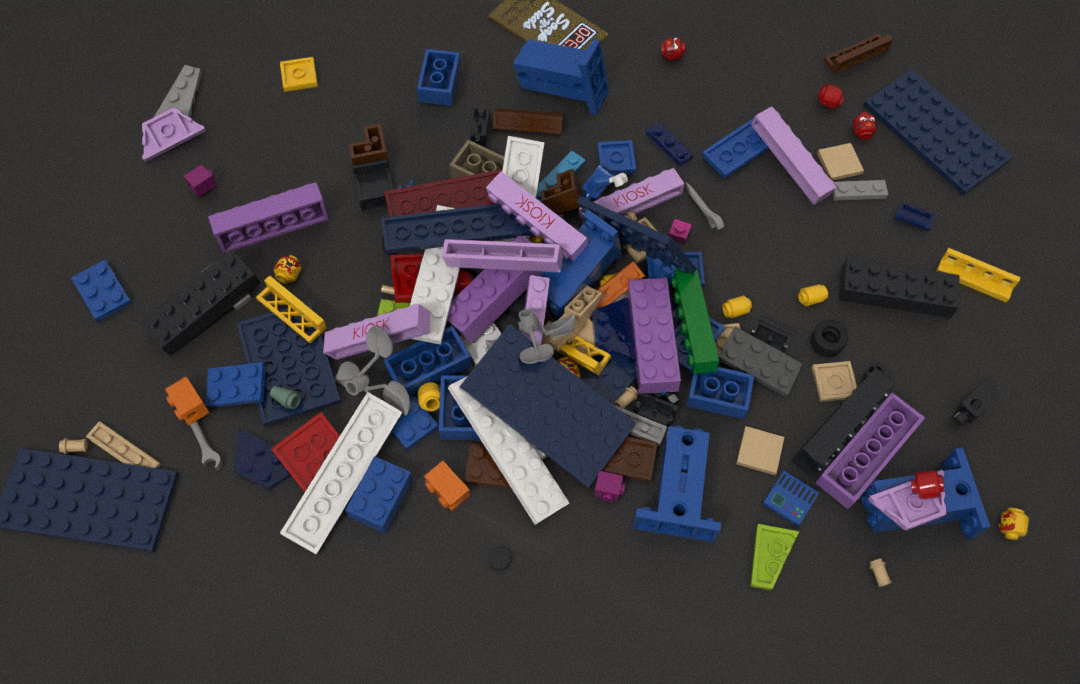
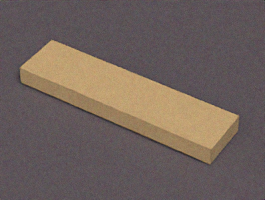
M100 421L86 435V438L124 464L159 468L161 466L158 461Z

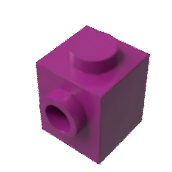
M202 164L184 176L189 188L198 197L216 186L214 181L215 175L210 169L206 170Z
M599 471L594 496L600 497L606 502L618 501L619 495L624 494L626 483H622L623 476Z

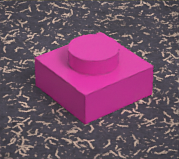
M674 219L668 236L686 242L692 224Z

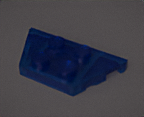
M624 298L593 310L591 317L595 347L608 351L617 357L618 354L629 358L628 362L635 363L636 353L629 299Z
M241 429L238 431L233 469L235 474L269 491L276 487L279 482L291 477L290 473L272 452L273 445Z

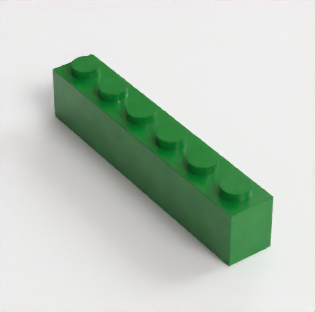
M674 269V275L670 278L671 288L675 289L674 302L678 303L677 316L678 319L682 320L680 328L681 334H685L684 348L689 352L687 356L688 365L692 366L693 374L717 372L719 358L698 270L696 269L692 275L688 272L683 274Z

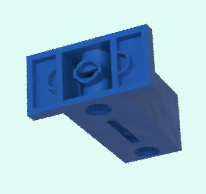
M528 39L513 63L520 88L585 101L589 107L590 114L597 115L609 92L600 40L593 39L590 46L586 50Z
M589 210L583 214L585 223L578 230L587 238L588 246L574 262L569 258L567 260L563 258L561 272H543L539 276L550 278L546 305L551 308L550 311L558 318L563 316L565 313L564 308L586 286L593 287L613 261L619 263L622 260L618 231Z
M678 425L668 427L663 446L655 511L648 507L637 509L632 529L714 543L721 531V523L716 522L712 518L700 519L710 433L704 432L701 429H684V427Z
M957 448L941 462V470L944 472L943 484L945 488L944 503L946 504V515L920 526L960 520V527L966 539H975L990 528V524L964 449ZM915 475L874 481L862 494V504L868 512V524L872 527L874 533L903 528L869 502L868 498L874 494L915 480Z

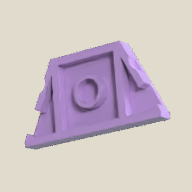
M173 107L142 123V132L144 134L142 137V145L144 146L142 158L147 162L206 132V129Z
M943 470L937 471L938 475H942L943 478ZM911 481L874 494L868 498L869 502L905 531L946 515L945 492H941L939 498L922 500L918 497L917 493L912 492Z

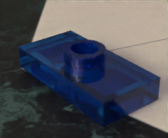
M901 201L894 218L929 231L936 214Z

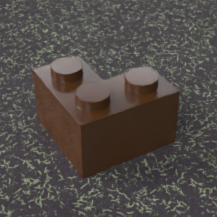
M381 123L364 126L366 141L349 144L353 165L387 159L389 164Z
M573 168L557 174V185L541 191V202L557 215L580 207L576 202L580 196L582 197V189Z

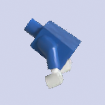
M601 164L582 187L585 190L582 197L590 201L593 198L597 199L608 185L614 183L615 187L621 186L628 182V178L625 173L616 175L605 165Z

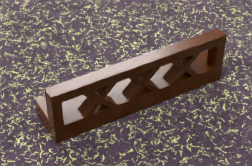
M878 33L826 56L824 62L834 74H837L888 51L893 38L890 34L881 37Z
M495 108L493 111V129L562 133L563 113L508 108Z

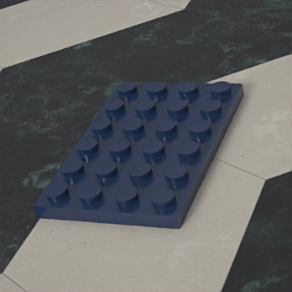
M581 196L576 202L582 208L581 211L583 213L589 210L618 231L619 240L622 245L627 246L629 244L632 249L639 253L644 251L648 257L654 260L659 258L663 264L669 267L673 265L683 274L688 272L693 275L696 271L695 265L671 237Z
M311 301L304 303L307 307L314 311ZM285 308V309H282V310H278V311H279V312H288V308ZM268 313L237 323L247 364L258 362L266 364L264 402H257L264 427L341 403L328 356L323 353L324 342L321 334L309 344L274 313ZM291 316V322L302 323V317ZM305 327V334L309 337L316 331L314 327ZM274 386L297 391L301 396L298 407L286 409L270 396L271 389Z

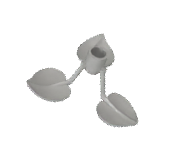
M533 309L522 310L519 313V332L522 333V330H524L526 333H530L534 347L524 349L520 353V360L527 364L549 360L554 354L553 347L547 343L537 346L534 332L539 326L546 336L550 335L553 338H559L569 335L575 329V314L543 327ZM486 340L488 350L496 340Z
M373 326L367 333L366 344L371 352L376 353L374 358L361 372L352 362H344L341 364L334 380L346 387V390L351 395H357L363 390L368 392L369 390L384 388L383 398L385 402L400 410L406 416L410 409V399L408 392L400 383L391 381L388 385L368 386L370 381L364 373L379 356L387 358L393 352V344L389 336L381 328Z

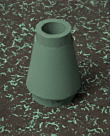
M274 386L270 391V396L286 409L297 408L301 401V396L294 390Z

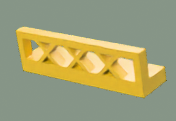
M950 248L947 249L941 258L936 272L959 275L960 284L1004 302L1010 299L1013 288L1021 278ZM950 255L954 258H957V260L951 259L948 256ZM1003 279H1008L1012 282L1009 283L1007 281H1004Z
M269 276L264 280L267 287L256 296V299L309 344L327 329L324 320L275 279ZM270 292L275 295V301H266L264 298ZM278 305H287L288 312H279ZM291 316H301L302 323H292ZM305 327H314L316 331L309 337L305 334Z
M578 336L572 340V345L564 343L558 351L555 350L563 356L575 360L577 364L598 376L612 357L609 353ZM586 346L588 353L583 354L576 348ZM600 354L604 358L599 364V362L592 359V356Z

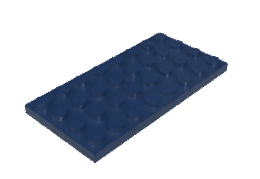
M913 69L874 94L863 104L962 195H965L1013 158L1008 151Z
M509 324L459 388L580 483L589 488L598 476V472L604 468L636 425V422L553 357L543 362L523 363L520 360V353L526 348L534 347L533 342Z
M19 448L0 498V529L155 552L179 474L177 471Z

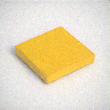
M313 57L280 62L284 92L318 87Z

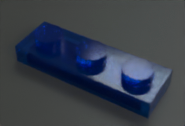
M660 121L646 129V134L679 167L693 158L694 154Z

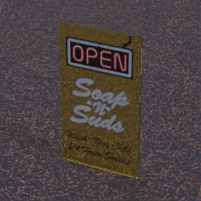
M504 0L488 15L490 19L525 42L529 39L586 50L593 39L600 40L601 43L609 34L557 0Z

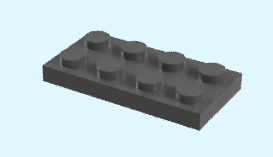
M737 327L732 329L718 357L720 362L731 368L754 375L755 381L784 397L788 396L803 364Z

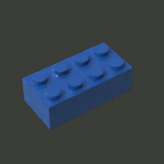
M453 326L444 330L441 345L420 341L383 359L385 369L391 381L400 383L408 392L409 397L418 393V389L425 383L441 382V375L453 376L472 366L471 356Z

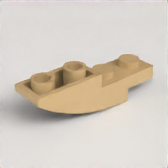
M586 286L564 308L565 313L560 318L563 319L575 314L574 331L569 335L559 338H553L550 335L546 336L544 334L542 336V343L550 344L557 351L565 342L570 343L594 312L602 298V293Z

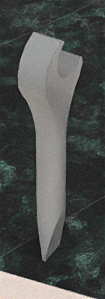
M686 182L685 187L689 195L705 214L710 227H717V230L723 228L724 223L721 217L711 211L698 193Z
M195 421L190 426L202 450V464L206 466L209 462L215 461V468L219 470L222 466V458L209 446L198 421Z

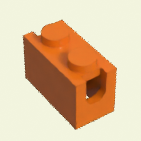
M187 377L182 378L165 389L169 395L166 397L172 408L175 406L177 408L174 411L180 421L184 419L188 426L210 413Z
M444 461L440 462L424 476L426 479L425 487L431 494L435 492L439 497L437 500L443 508L448 507L453 511L470 497L468 487Z

